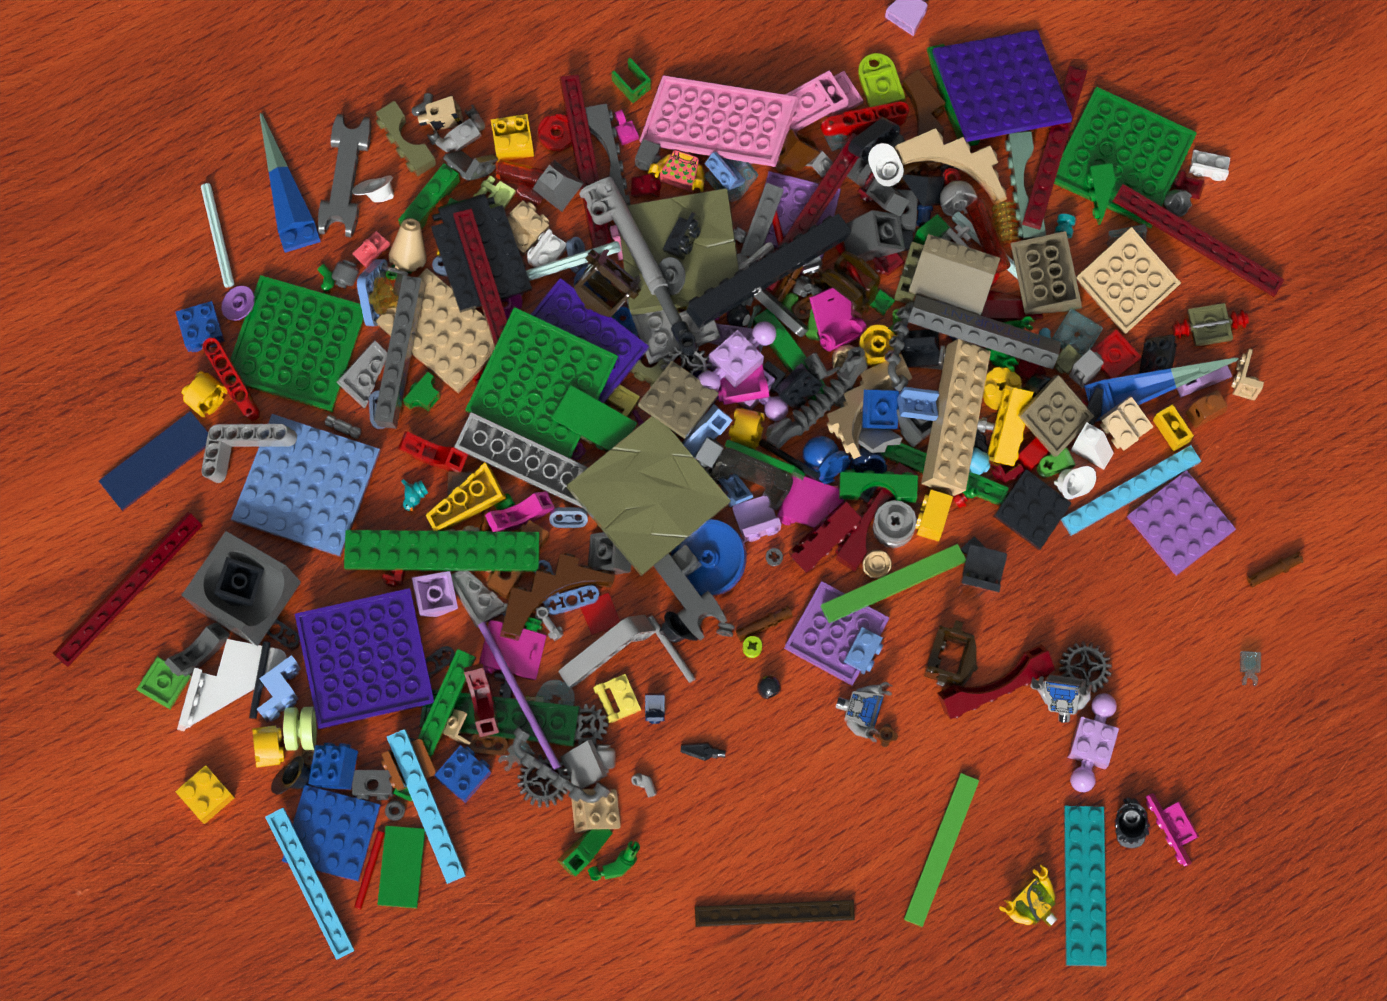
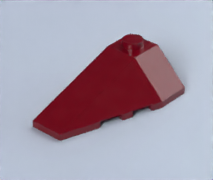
M991 290L981 314L983 317L999 322L1023 320L1027 316L1033 320L1043 319V313L1025 315L1021 296Z

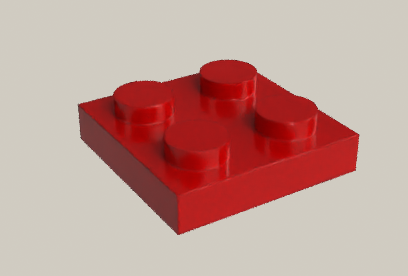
M1117 329L1091 349L1092 352H1097L1102 357L1104 363L1101 370L1109 379L1121 376L1141 359L1138 352Z

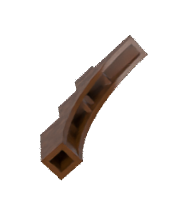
M917 70L905 78L902 85L915 110L917 136L937 129L943 137L945 129L936 118L944 112L945 101L921 72ZM933 161L908 163L903 165V176L906 174H920L923 169L927 174L932 170L935 172L942 163ZM901 178V180L897 184L893 185V187H901L904 184H906V182L903 178Z
M560 554L555 574L552 575L547 570L536 571L530 592L523 587H512L499 636L518 641L530 615L548 598L566 589L592 585L611 588L615 575H611L610 572L605 570H592L591 567L581 565L580 567L578 566L579 558H575L573 554Z

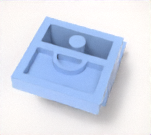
M292 655L259 678L272 695L270 700L257 708L266 722L269 720L274 721L286 707H293L297 703L298 697L286 682L288 678L291 680L296 677L301 669Z

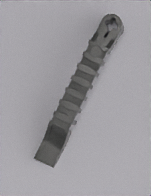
M860 347L850 349L843 366L837 372L839 380L831 379V387L824 386V394L817 393L816 401H808L809 407L802 405L800 407L801 411H792L794 422L789 418H783L766 438L767 442L772 443L778 449L781 448L790 438L797 435L801 436L804 431H808L809 427L817 423L816 420L823 417L827 410H831V407L837 404L841 397H845L844 393L853 389L857 377L868 367L864 349Z

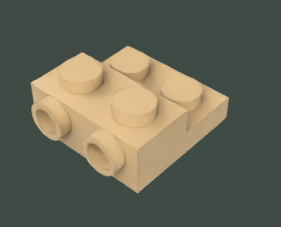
M524 201L517 205L507 218L518 250L522 255L538 242V238L543 232L546 233L550 229L549 220L543 214L539 216L535 212L536 208L530 202L526 204Z
M1131 396L1100 417V420L1103 422L1100 426L1106 434L1110 432L1114 437L1111 441L1117 449L1121 447L1123 451L1137 442L1140 436L1153 428V425Z

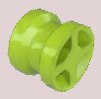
M755 636L747 637L743 642V653L749 658L758 657L762 651L761 640Z

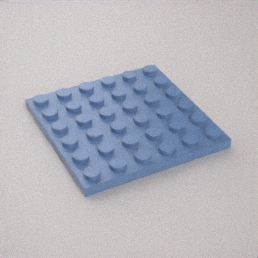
M272 414L268 424H284L297 433V441L292 446L258 448L231 520L341 557L345 547V530H351L379 457L380 449Z

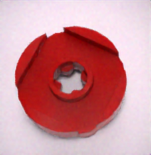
M555 114V116H547L540 122L538 137L545 148L562 152L572 144L568 121L565 115ZM560 129V135L554 136L552 131Z

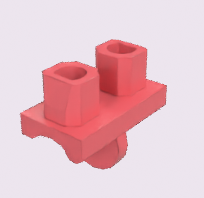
M376 231L353 253V256L367 268L390 246V243Z

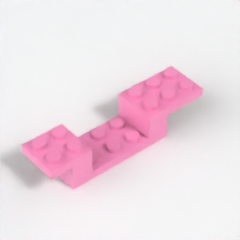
M829 70L785 94L796 96L799 100L788 132L791 128L798 131L826 115L829 117L841 115L863 103V99L845 71L833 76ZM728 159L738 171L753 164Z

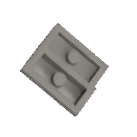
M861 428L859 435V444L871 453L885 452L887 445H900L902 437L891 429Z

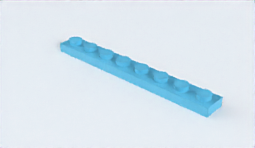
M1190 445L1068 514L1061 521L1070 536L1194 467L1201 460Z
M404 729L387 736V740L447 884L465 877L466 873L407 730Z
M285 808L269 814L265 818L336 960L355 951Z

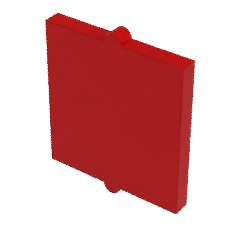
M609 593L599 596L598 600L593 604L580 607L591 635L602 631L607 632L608 629L621 622Z

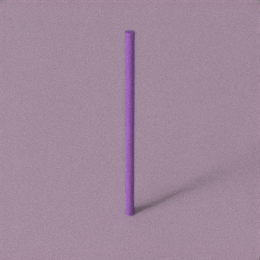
M480 623L478 627L554 770L558 769L561 765L486 623Z

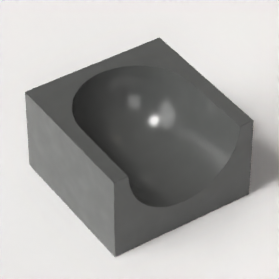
M225 531L181 596L198 612L258 646L301 581L283 563ZM226 557L264 569L252 606H230L214 593Z

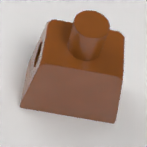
M1216 390L1194 402L1186 411V415L1196 429L1227 411V404L1219 391Z

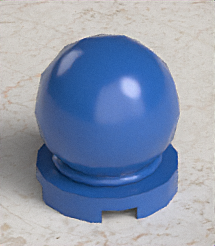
M826 436L811 438L804 445L802 451L804 463L821 474L819 480L823 484L834 482L833 478L840 472L847 470L851 462L848 458L849 455L845 451H839L837 444Z

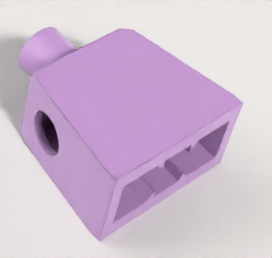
M896 0L886 9L885 18L914 36L926 14L928 5L924 0Z

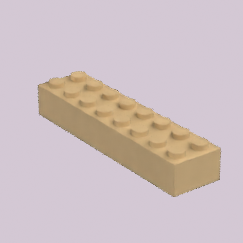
M961 339L953 341L946 348L939 385V397L936 402L938 418L932 423L921 483L953 496L966 491L991 351Z

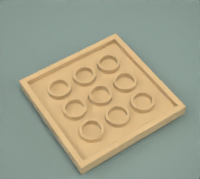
M1132 227L1125 231L1076 276L1079 284L1124 334L1132 329L1181 284Z

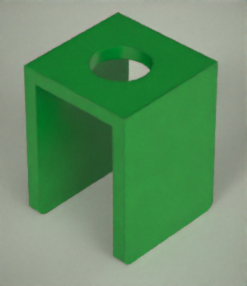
M629 58L628 69L642 84L632 90L614 70L611 73L612 82L634 103L651 90V79Z

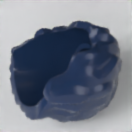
M862 447L859 448L861 456L855 459L851 457L850 469L855 470L856 473L874 471L876 474H883V472L887 471L888 465L881 452L871 453Z

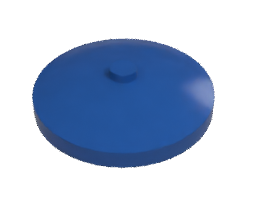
M712 519L671 552L672 557V555L686 545L702 564L687 577L700 596L709 591L714 597L732 589L742 577L747 561L746 547L739 533L728 524Z

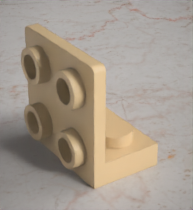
M1248 349L1246 354L1243 353L1241 359L1238 360L1236 366L1238 372L1233 378L1231 387L1234 388V395L1255 400L1261 392L1264 382L1259 381L1256 377H1246L1253 349Z
M583 789L588 795L596 793L594 789ZM610 789L611 792L607 798L602 797L595 803H587L581 799L576 802L571 798L575 833H583L591 829H619L621 827L617 790Z

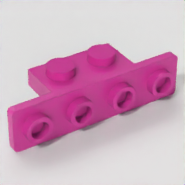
M1154 793L1147 795V806L1151 811H1154L1157 816L1156 822L1158 826L1164 829L1167 834L1165 838L1168 844L1174 847L1176 859L1184 867L1192 864L1183 845L1198 838L1199 835L1181 802H1177L1163 810Z

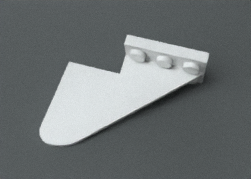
M227 639L217 676L202 673L201 669L194 668L177 730L185 731V729L190 728L195 723L254 690L262 646ZM270 647L265 674L287 659L284 651Z

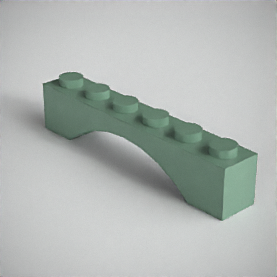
M1032 132L1011 133L1008 139L1005 140V150L1009 151L1007 165L1008 169L1011 168L1012 175H1010V185L1014 186L1012 201L1016 203L1017 208L1014 210L1015 221L1019 222L1017 237L1023 241L1046 236L1044 219L1040 230L1022 225L1029 203L1024 187V169L1034 150Z

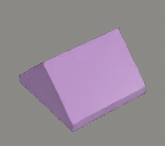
M450 571L412 578L420 616L439 617L458 609Z

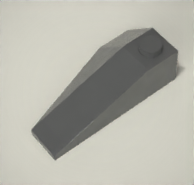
M899 409L896 410L901 434L912 447H915L930 436L933 421L900 417Z

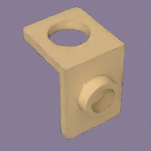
M454 710L443 733L459 743L470 745L471 742L458 735L467 713Z

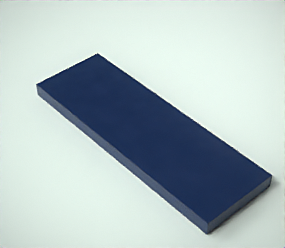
M190 411L100 479L99 483L119 508L124 511L206 448L208 432Z

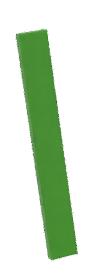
M956 544L821 604L820 607L829 623L834 622L965 563L966 558L959 545Z
M962 773L960 774L904 917L905 921L923 927L979 780Z

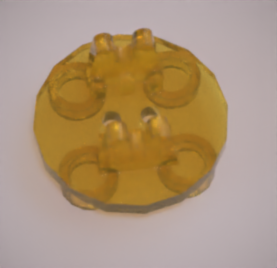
M376 277L373 292L369 295V303L373 304L375 312L379 315H385L388 308H397L396 301H398L399 296L393 295L394 287L387 277Z

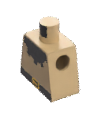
M453 96L427 104L425 106L427 113L418 115L420 126L430 124L437 131L457 127L463 123L461 108Z

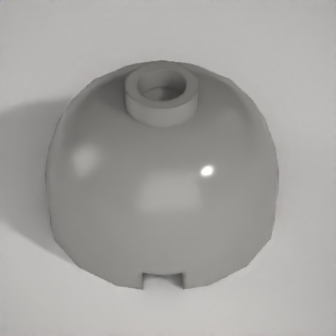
M952 181L941 191L940 204L944 214L948 216H953L958 211H964V214L973 210L978 203L974 188L965 181Z

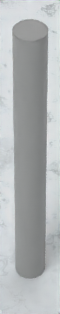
M654 616L648 617V620L656 630V635L689 683L693 682L696 678L670 640L659 633L661 627Z

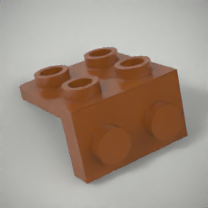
M417 739L412 741L411 743L426 779L434 776L436 769L423 740ZM386 751L382 753L383 759H381V763L385 770H389L391 775L389 781L392 787L397 790L406 789V783L393 752Z

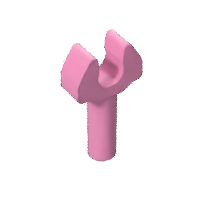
M610 226L612 238L619 242L621 247L620 232L617 226ZM622 247L621 251L617 252L619 260H623Z

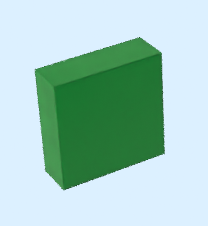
M880 289L870 307L884 316L895 303V300Z

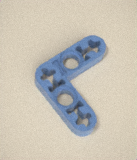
M375 259L357 279V289L366 326H378L376 320L380 317L374 287L386 276L387 270L382 268V265L388 266L385 259Z
M540 560L539 569L541 565H543L544 568L548 567V569L546 570L551 572V574L553 575L550 563L545 560ZM589 585L561 594L557 593L543 602L544 607L548 608L551 615L578 609L595 603L599 598V591L595 586ZM589 590H591L592 593H596L595 595H593V599H590L589 597H584V602L581 603L580 595L578 593L582 592V596L587 595ZM568 596H576L578 599L577 603L569 605L566 602ZM560 598H563L564 608H562V604L557 605L556 610H553L552 607L548 608L551 605V601L558 604L561 603Z

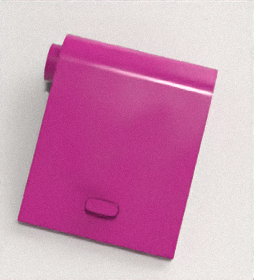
M832 287L809 297L820 337V344L825 350L832 351L860 338L864 331L867 330V326L861 318H853L851 316V301Z
M763 365L757 368L736 388L725 377L720 380L721 385L720 390H718L719 402L723 401V405L769 397Z
M790 476L777 518L784 525L798 522L814 528L844 500L839 499L838 488L805 476L803 480Z
M489 621L488 629L512 674L536 680L547 635L523 629L519 640L516 641L499 636L502 622ZM484 640L479 664L483 663L485 672L489 674L497 670L502 671L486 640Z

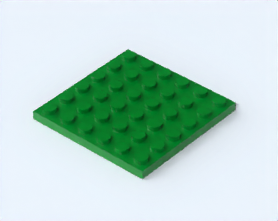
M1096 87L1064 150L1054 184L1090 200L1089 191L1091 188L1090 184L1086 182V173H1088L1090 166L1112 163L1116 181L1107 209L1151 228L1152 225L1114 203L1113 199L1124 184L1162 207L1164 199L1181 168L1197 132Z
M260 275L254 291V306L244 319L230 359L248 388L333 412L341 389L337 381L348 369L364 323L361 304ZM230 376L228 382L235 383L236 376Z
M514 307L465 411L468 413L472 412L570 459L581 435L551 418L570 385L598 400L618 356Z

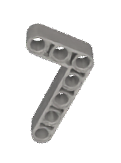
M284 424L213 425L208 432L202 464V475L215 483H221L227 475L232 447L292 446L297 441V433Z
M646 615L627 617L561 668L558 673L566 685L572 688L629 643L643 641L652 636L656 630Z

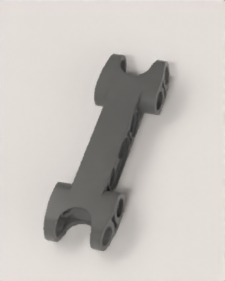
M337 114L331 133V147L338 148L330 200H321L318 213L319 234L325 235L329 226L334 222L345 224L346 237L352 238L355 233L359 216V204L351 203L352 190L355 183L360 150L369 151L370 117H364L361 125L356 129L345 127L344 114Z
M669 554L654 565L655 569L684 606L677 615L697 639L701 641L705 638L701 630V622L704 618L712 616L722 624L727 622L721 607L711 593L706 591L700 596Z

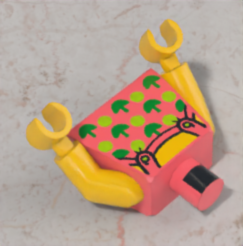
M674 150L672 154H668L656 164L650 165L648 174L654 172L656 173L655 177L658 178L660 173V182L692 193L694 188H700V192H703L705 175L702 165L699 164V159L693 156L694 153L685 151L682 153Z

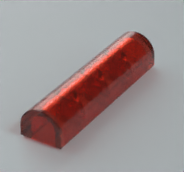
M500 159L496 178L534 187L545 170Z
M981 198L976 199L966 207V211L984 253L1000 258L996 273H1001L1009 269L1011 264L984 200Z

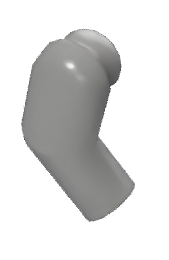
M640 773L632 776V784L645 788L648 798L657 795L653 781L649 776Z

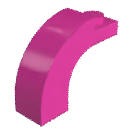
M547 491L537 492L513 507L490 511L485 517L493 532H511L519 529L523 524H527L529 520L534 522L555 507Z

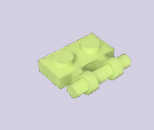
M489 176L486 181L482 182L481 189L473 197L483 193L486 194L487 191L491 192L488 198L493 197L495 204L489 205V207L494 208L503 205L505 209L516 191L501 181L495 187L492 185L495 179Z

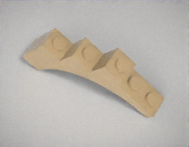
M933 129L894 147L902 165L919 161L945 163L966 172L975 179L988 193L995 206L1007 200L1006 190L998 180L997 171L993 169V166L998 161L997 154L992 150L991 146L971 154L970 146L964 140V137L944 145L942 135L937 129Z
M900 354L901 360L896 365L897 375L902 374L910 380L912 376L902 354ZM887 361L863 371L860 374L862 381H859L861 386L844 393L846 399L843 402L844 407L827 414L829 419L827 426L830 432H835L837 438H841L846 453L850 452L853 459L861 456L859 435L863 419L864 389H895L892 387L893 381L888 374L889 362Z

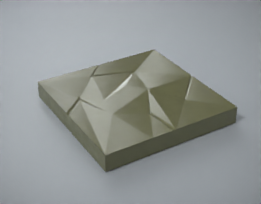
M727 188L628 205L657 265L665 258L674 257L680 260L684 266L686 275L684 286L677 294L670 295L676 308L689 306V301L695 296L701 297L710 287L716 288L725 278L731 279L739 271ZM694 212L699 221L701 233L697 239H694L690 254L686 255L683 260L664 252L663 247L679 217L688 220L691 213ZM620 234L624 270L633 278L639 275L641 280L638 284V287L641 289L638 293L639 295L635 299L628 298L631 315L662 311V306L656 295L651 294Z
M653 416L566 487L641 576L731 502L670 428Z

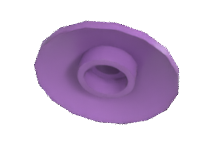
M238 286L231 289L222 301L221 309L223 315L233 321L246 317L254 306L255 296L253 291L246 286Z

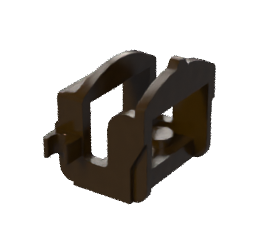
M592 249L585 258L590 264L586 267L574 289L578 297L585 304L586 309H591L600 315L611 317L629 297L635 299L639 295L638 293L641 291L638 287L641 281L640 276L637 275L633 278L607 256L608 249L599 254ZM602 276L608 278L613 284H615V286H616L618 289H620V290H622V291L620 292L619 290H617L613 285H611V284H610L607 280H605ZM587 281L598 294L616 303L611 308L583 284Z
M843 251L842 255L836 260L834 271L826 269L824 272H819L820 279L814 277V283L821 287L822 291L832 287L851 301V316L853 318L856 316L862 318V313L864 311L868 312V307L875 301L880 284L878 274L861 257L859 258L847 251ZM847 261L872 279L867 288H864L846 274Z
M956 620L953 628L939 626L924 673V677L937 680V685L964 686L973 672L978 669L976 665L975 636L961 630L963 622ZM947 640L965 646L957 674L939 669L941 658H938L939 652H944Z

